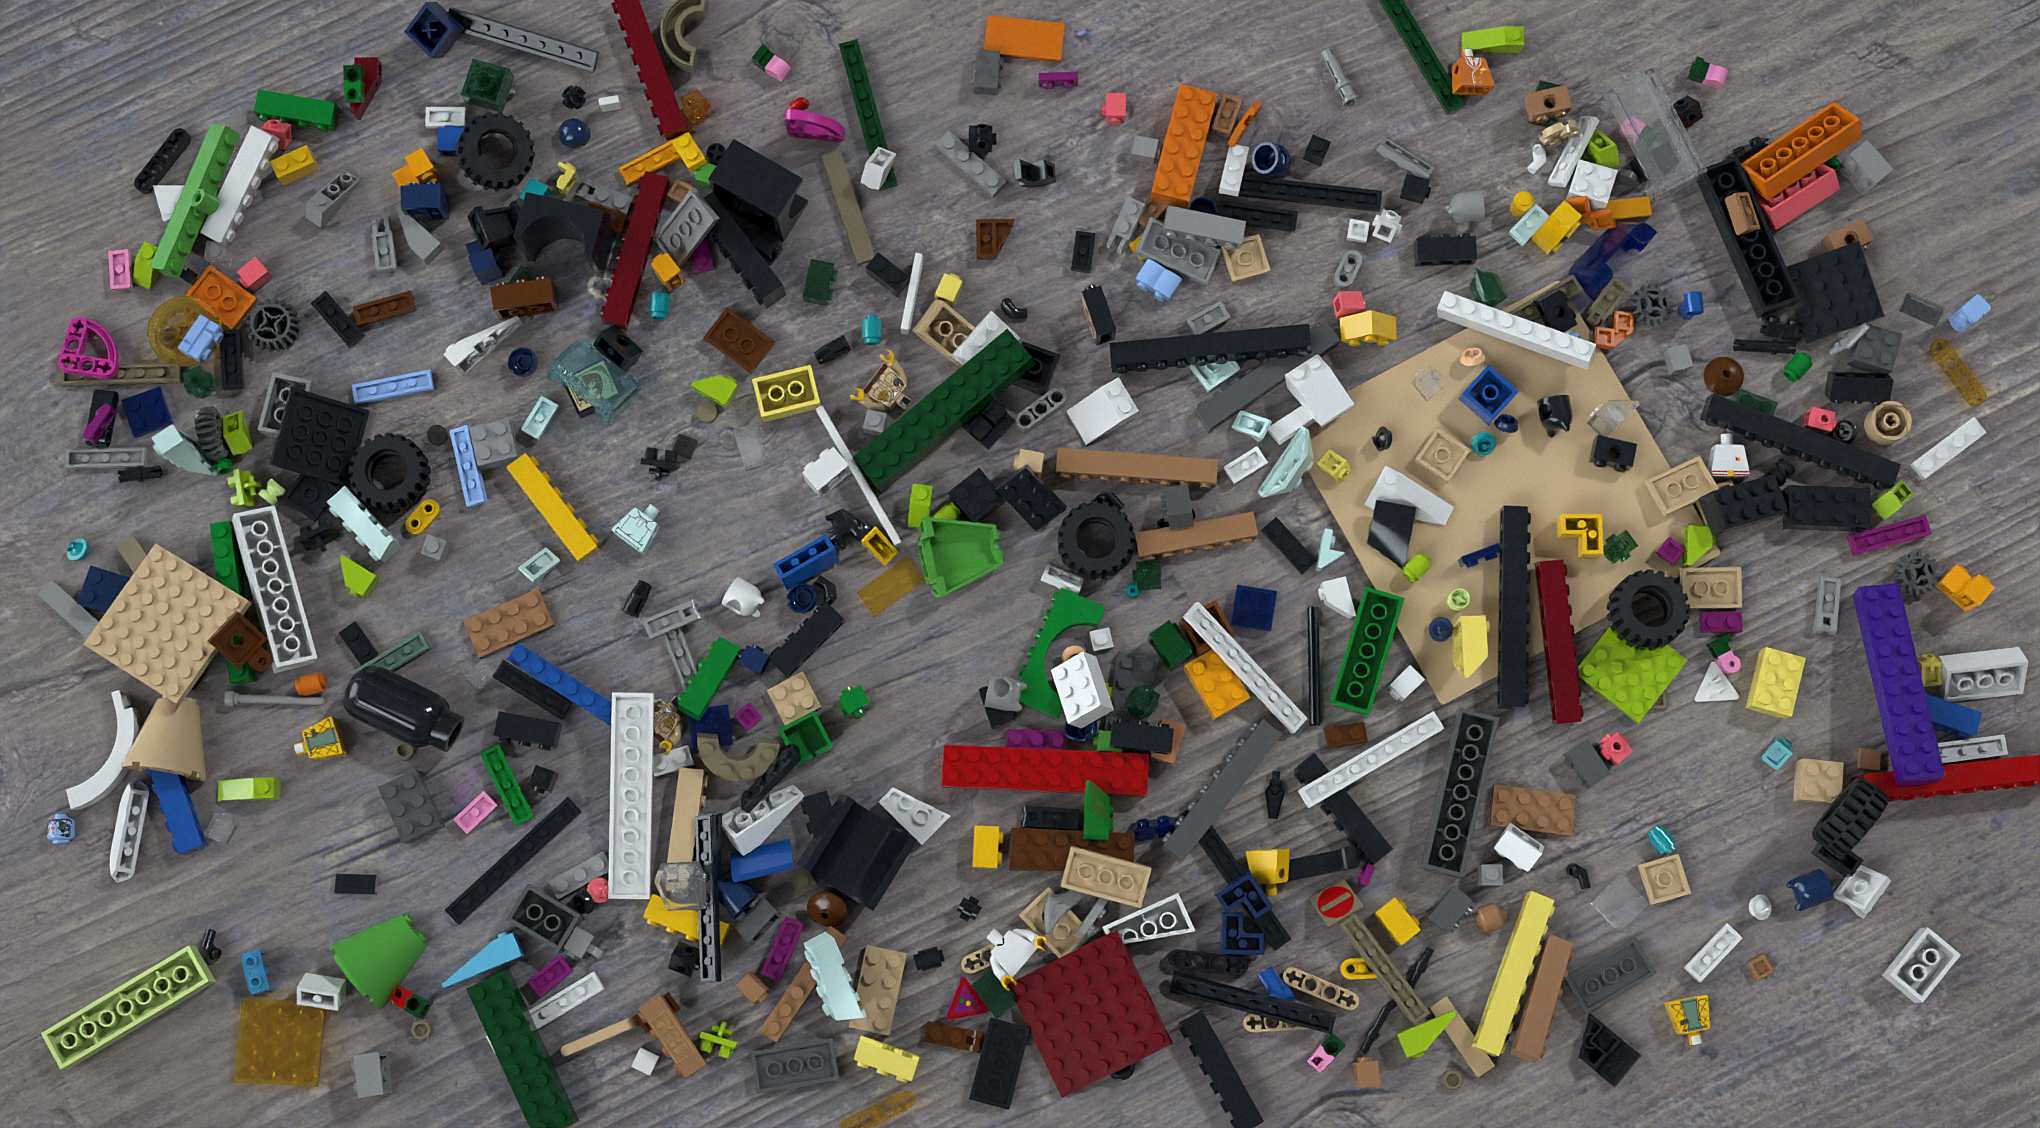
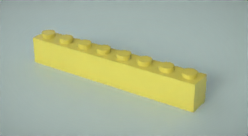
M1533 891L1526 892L1475 1034L1472 1048L1494 1057L1503 1054L1507 1043L1504 1041L1506 1035L1512 1031L1513 1022L1511 1021L1514 1014L1516 1015L1520 1009V1003L1518 1002L1520 996L1524 995L1527 989V984L1525 983L1527 976H1530L1533 972V959L1540 952L1541 945L1539 943L1541 937H1544L1547 932L1548 926L1546 923L1548 917L1551 918L1555 910L1553 899Z

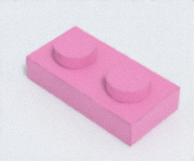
M129 249L108 251L110 289L112 291L132 290L131 251Z
M483 791L453 820L469 835L499 806Z

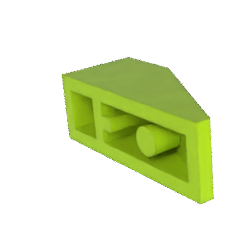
M1502 26L1463 32L1461 34L1462 51L1471 49L1473 53L1520 54L1524 47V26Z
M275 777L218 780V801L280 800L281 780Z
M1454 1009L1397 1033L1407 1058L1412 1056L1413 1059L1425 1055L1423 1051L1429 1048L1457 1015L1456 1010Z

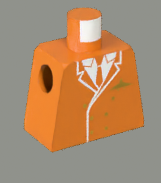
M1465 49L1461 51V58L1452 66L1453 94L1486 96L1495 87L1487 62L1484 58H1474L1472 50Z

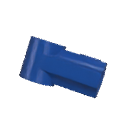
M1702 292L1685 293L1684 302L1678 308V315L1684 320H1689L1694 315L1704 313Z
M1273 966L1257 975L1269 993L1268 996L1292 1002L1296 1000Z

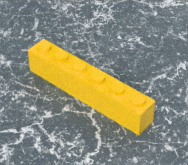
M524 453L506 468L576 560L582 564L600 550L597 546L600 542L593 533L588 535L585 531L587 525L581 518H575L573 513L576 511L569 502L565 504L561 498L564 495L557 486L552 488L549 484L552 480L545 471L542 473L537 467L540 464L534 456L529 457Z

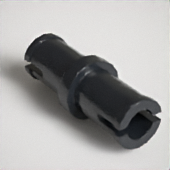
M137 466L136 469L118 470V475H120L118 476L119 482H144L146 479L162 478V473L160 474L162 472L161 466L146 468Z

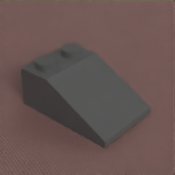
M757 897L750 904L751 910L747 914L743 912L735 921L737 923L735 926L736 930L748 943L755 944L782 915L765 897L761 899Z

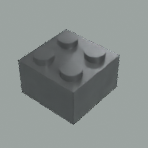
M1869 324L1870 329L1851 347L1847 365L1871 373L1889 374L1894 368L1902 334Z

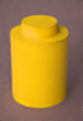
M1527 191L1518 192L1510 204L1511 213L1516 217L1525 216L1533 206V196Z

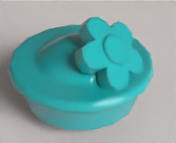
M1487 432L1475 435L1471 442L1472 450L1478 455H1488L1492 453L1496 446V439Z
M83 538L73 540L67 549L68 559L71 561L84 560L90 552L87 541Z

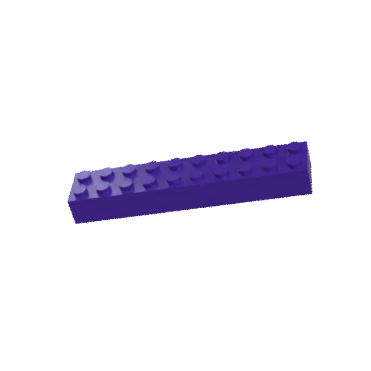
M1899 583L1860 586L1852 597L1897 787L1938 783L1945 776L1900 585Z

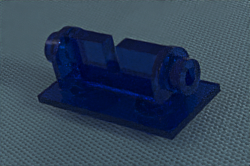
M1163 815L1154 820L1140 819L1136 823H1132L1135 840L1145 841L1154 839V831L1157 832V838L1164 837L1169 831L1173 833L1175 830L1173 817Z

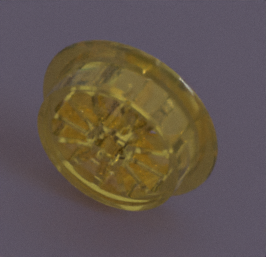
M179 296L165 301L154 311L149 320L147 333L152 350L163 361L175 366L185 367L199 364V362L185 354H178L180 351L178 346L186 336L183 334V331H189L193 326L192 321L196 320L199 315L206 317L222 328L220 318L215 309L204 300L192 296ZM185 312V322H181L178 317L179 313ZM173 316H175L179 323L177 326L168 322ZM167 325L175 329V332H164V328ZM176 336L170 341L164 342L163 337ZM179 342L174 351L168 349V347ZM215 343V345L212 347V354L215 352L219 344Z

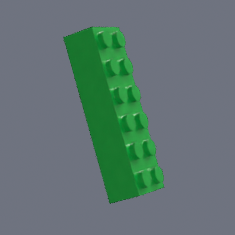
M1365 586L1329 705L1367 717L1370 715L1405 598Z

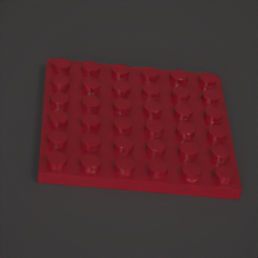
M1118 929L1015 980L1016 985L1013 982L1008 984L1062 1098L1173 1044Z

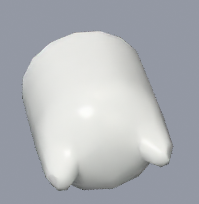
M739 576L730 585L722 600V605L742 616L751 615L757 618L760 617L758 607L764 604L760 590Z

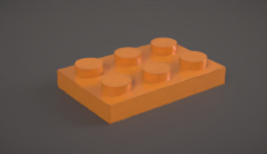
M211 265L207 267L185 295L231 330H235L252 307L258 302L256 297Z

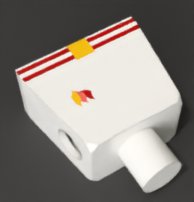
M1722 434L1721 444L1714 445L1710 450L1708 471L1714 480H1746L1750 477L1744 445H1733V434Z

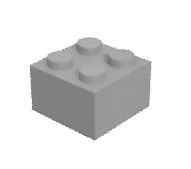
M1868 140L1850 153L1840 164L1841 174L1853 183L1855 190L1862 193L1863 196L1894 170Z
M509 418L469 428L477 465L482 471L511 464L520 457L513 423Z
M388 1052L353 1056L354 1060L351 1062L352 1072L356 1075L354 1092L358 1094V1098L393 1093Z

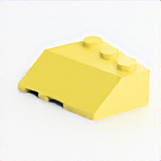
M1486 615L1461 616L1452 624L1453 666L1460 670L1464 678H1469L1488 657L1487 633L1490 632L1489 621H1486Z
M861 1036L854 1060L858 1061L857 1065L869 1069V1066L877 1068V1073L888 1076L890 1073L897 1076L896 1080L908 1083V1081L914 1080L921 1056L866 1036Z

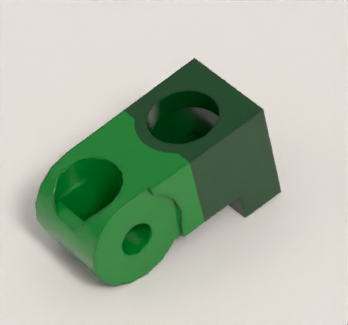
M343 65L346 103H364V77H366V69L362 65Z

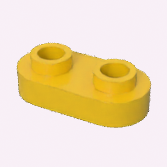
M432 499L424 500L407 518L405 523L406 529L413 535L423 534L440 515V505ZM428 506H432L430 512H426ZM414 521L419 522L417 527L412 526Z
M1363 958L1346 959L1340 966L1342 976L1349 980L1377 978L1373 972L1368 971V965ZM1352 965L1354 971L1352 973H1349L1347 971V966Z

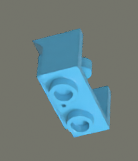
M257 949L242 954L241 962L248 990L252 992L253 996L276 990L275 985H269L267 974L269 969L264 967L262 955L267 954L266 949Z

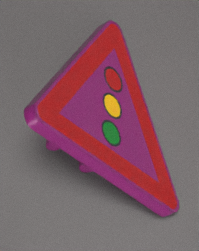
M963 976L959 979L945 1016L948 1021L984 1014L989 1011L977 992Z

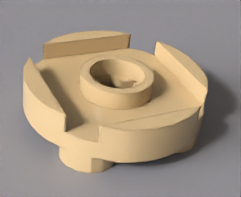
M1567 120V125H1563L1560 122L1542 131L1543 135H1538L1541 144H1549L1550 147H1555L1561 144V140L1565 138L1571 139L1578 136L1579 128L1576 120Z

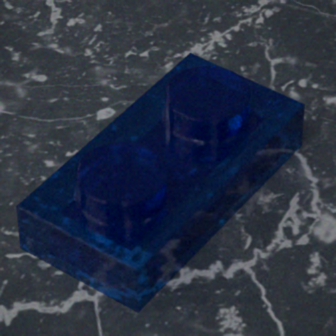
M1499 543L1464 555L1458 559L1460 567L1467 566V569L1478 565L1480 560L1485 559L1487 562L1497 558V554L1502 550Z

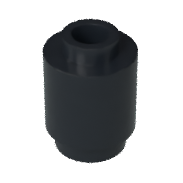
M937 946L918 951V954L913 955L917 971H927L941 967V962L945 961L942 949L938 950Z

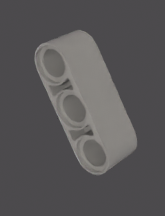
M1053 388L1021 411L1016 418L1017 429L1020 432L1028 433L1063 408L1066 403L1065 391L1061 388ZM1060 395L1063 399L1061 402H1054L1052 397ZM1043 406L1047 411L1044 414H1038L1036 408ZM1028 418L1031 423L1023 426L1020 424V420Z

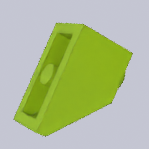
M1599 129L1594 131L1586 146L1592 163L1611 169L1620 165L1617 145Z
M144 241L135 258L132 282L152 290L160 275V272L150 268L158 247Z
M717 375L694 381L691 384L694 391L728 409L739 391V387L736 384L737 381L728 375L726 377Z
M242 410L223 417V437L233 455L244 454L253 449L252 436Z
M1901 479L1871 505L1874 507L1876 514L1882 516L1885 520L1903 507L1915 494Z
M913 483L908 527L918 528L919 522L923 517H930L933 486Z
M1688 525L1684 528L1683 547L1685 550L1683 552V568L1690 567L1715 544L1716 535L1712 536L1708 526Z
M342 555L340 561L345 586L351 589L349 593L359 599L361 596L368 599L380 578Z

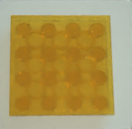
M242 998L233 1083L319 1087L326 1009L299 1005L297 1001Z

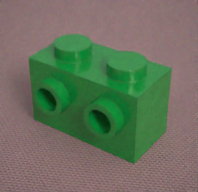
M861 685L855 688L850 686L841 691L842 695L839 696L841 701L838 705L844 716L849 715L850 719L854 717L859 719L866 715L865 711L872 708Z

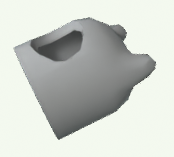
M1482 191L1460 192L1452 198L1450 204L1445 206L1444 210L1451 214L1453 220L1458 224H1464L1469 221L1484 222L1485 207Z
M991 674L984 707L1003 711H1021L1022 706L1019 704L1021 691L1026 689L1027 685L1009 677Z

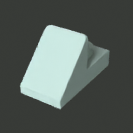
M1240 410L1231 428L1237 432L1249 435L1257 442L1263 440L1272 421Z
M1325 528L1323 531L1315 571H1321L1345 554L1344 552L1330 550V548L1334 547L1335 536H1332L1333 530Z
M545 547L518 569L532 582L540 584L545 574L559 565L560 559Z

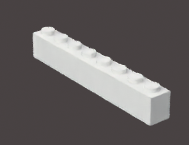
M1444 291L1437 307L1438 317L1586 370H1589L1596 353V344L1447 291Z

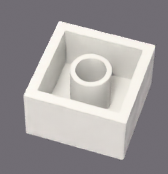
M1579 159L1567 199L1588 196L1592 211L1605 209L1618 170Z
M834 447L830 450L828 448L819 455L820 458L816 462L811 461L804 467L805 471L802 472L805 481L820 498L851 474L849 464Z

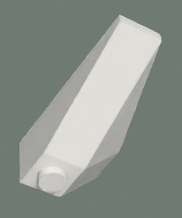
M515 316L462 339L456 344H451L443 355L464 376L523 323Z
M1387 466L1382 470L1364 504L1374 510L1376 500L1416 507L1414 519L1439 525L1446 524L1454 509L1452 505Z
M794 785L770 794L768 799L760 801L749 814L740 807H737L723 815L722 831L733 847L744 856L761 845L802 800L804 794Z

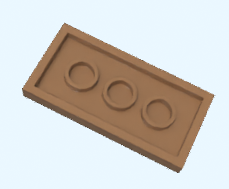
M538 588L463 621L480 659L555 626Z
M1494 784L1489 826L1506 828L1511 823L1520 830L1572 836L1576 795Z

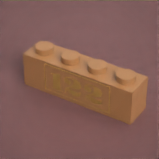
M661 992L639 1006L640 1012L638 1015L644 1024L648 1022L652 1028L650 1030L651 1035L655 1041L660 1040L663 1045L661 1049L665 1056L673 1059L675 1062L673 1067L679 1076L683 1074L687 1078L706 1065L707 1060Z

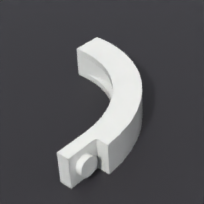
M120 690L111 692L118 728L115 745L108 760L90 779L75 787L66 789L72 810L78 811L99 802L120 784L130 770L121 767L141 730L139 710L133 707L129 708L131 706V699L126 692Z

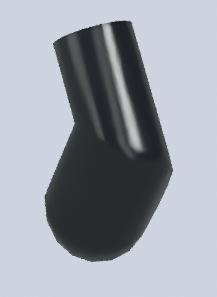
M1010 298L1002 300L1001 309L1009 318H1027V308L1017 309Z
M1100 492L1095 497L1097 503L1109 502L1108 505L1119 507V511L1125 506L1113 492Z
M820 575L815 584L824 589V602L833 604L837 599L836 586Z
M1569 864L1566 872L1568 875L1579 880L1581 890L1591 888L1587 870L1578 864Z
M206 929L201 947L207 958L211 960L219 959L222 951L213 944L216 931Z

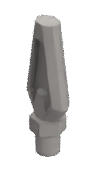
M1865 322L1843 334L1841 340L1836 342L1834 347L1829 350L1831 355L1835 356L1839 352L1850 349L1870 329L1869 324Z

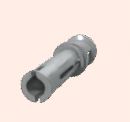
M1328 48L1324 50L1321 56L1335 81V90L1340 93L1343 106L1355 103L1359 100V96L1355 95L1351 86L1352 82L1346 78L1333 49Z

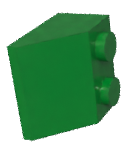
M1086 781L1083 839L1108 840L1109 832H1113V820L1109 819V817L1113 818L1114 805H1110V796L1091 781Z

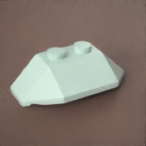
M1304 426L1300 427L1257 491L1263 498L1291 492L1293 488L1296 489L1302 481L1301 476L1305 471L1308 472L1312 467L1314 456L1309 430Z

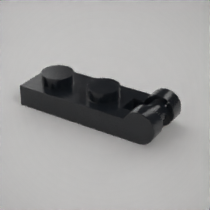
M1022 806L1023 820H1021V827L1078 830L1079 809ZM1032 813H1038L1037 821H1031Z

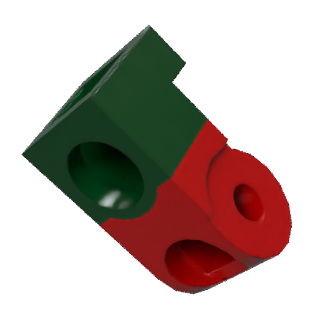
M398 984L389 997V1000L398 1007L421 1019H424L433 1004L432 1001Z

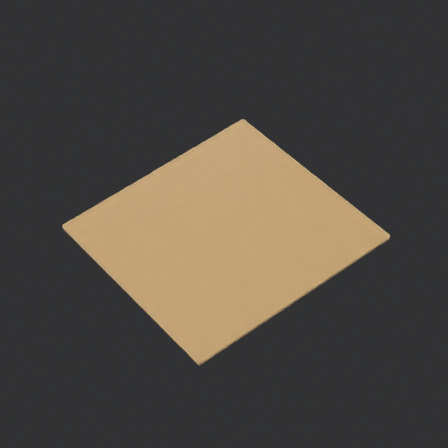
M1560 281L1551 283L1501 311L1508 313ZM1572 300L1567 301L1569 308L1576 314L1575 320L1577 325L1566 332H1576L1581 339L1593 343V336ZM1558 307L1554 310L1555 316L1559 314ZM1541 317L1534 321L1537 324L1545 326ZM1466 328L1349 390L1347 394L1353 401L1354 407L1328 424L1321 427L1315 421L1306 427L1309 430L1314 456L1312 460L1313 465L1308 472L1373 587L1376 590L1405 598L1396 627L1436 698L1442 705L1498 676L1500 509L1504 505L1528 506V512L1531 513L1530 525L1528 524L1531 541L1530 544H1527V552H1530L1531 555L1530 564H1527V572H1530V583L1527 584V592H1530V602L1527 604L1530 621L1529 624H1526V632H1529L1530 638L1529 644H1526V652H1529V658L1544 651L1534 563L1563 559L1564 564L1567 565L1568 573L1565 579L1566 584L1570 588L1568 604H1571L1572 607L1570 623L1574 626L1575 634L1607 617V614L1610 612V610L1606 609L1607 603L1610 601L1609 596L1615 590V587L1628 575H1632L1640 570L1644 572L1647 569H1653L1654 573L1658 571L1665 572L1664 576L1667 578L1670 575L1675 579L1680 577L1679 568H1683V553L1671 566L1658 556L1656 552L1669 536L1683 547L1684 528L1688 525L1705 526L1693 505L1666 517L1660 511L1645 485V481L1671 468L1600 348H1596V353L1589 370L1471 328ZM1478 348L1484 354L1485 360L1476 366H1465L1460 362V357L1464 350ZM1488 365L1519 391L1489 425L1459 400L1461 394ZM1569 395L1573 413L1570 430L1567 432L1564 430L1556 431L1554 437L1550 438L1540 422L1537 401L1550 396ZM1502 414L1511 415L1518 421V430L1514 433L1502 432L1495 426L1494 421ZM1384 426L1392 432V443L1387 450L1378 451L1372 437H1375L1378 429ZM1437 427L1471 449L1448 483L1414 461ZM1487 432L1494 436L1496 446L1492 453L1478 455L1472 450L1471 442L1475 435ZM1597 435L1636 443L1637 448L1633 467L1626 472H1617L1613 467L1606 466V468L1594 466V463L1589 462L1593 439ZM1329 449L1347 460L1351 468L1347 479L1343 480L1340 484H1337L1332 476L1320 469L1316 464ZM1614 451L1608 452L1610 458L1617 459ZM1385 466L1403 474L1454 507L1445 525L1414 519L1405 565L1416 553L1420 555L1424 553L1430 558L1432 566L1415 583H1411L1402 575L1404 569L1399 568L1394 562L1367 544L1369 525L1372 521L1374 510L1364 504ZM1561 514H1602L1604 554L1599 558H1578L1577 538H1557V518ZM1714 544L1712 548L1688 568H1697L1719 556L1720 550L1717 545ZM1458 588L1466 590L1470 595L1469 604L1461 611L1451 610L1447 605L1449 594ZM1636 594L1633 597L1632 602L1642 598L1647 594ZM1486 615V621H1489L1490 632L1487 633L1488 657L1469 678H1464L1460 670L1453 666L1452 636L1445 642H1437L1429 634V625L1437 617L1447 618L1453 624L1461 616Z

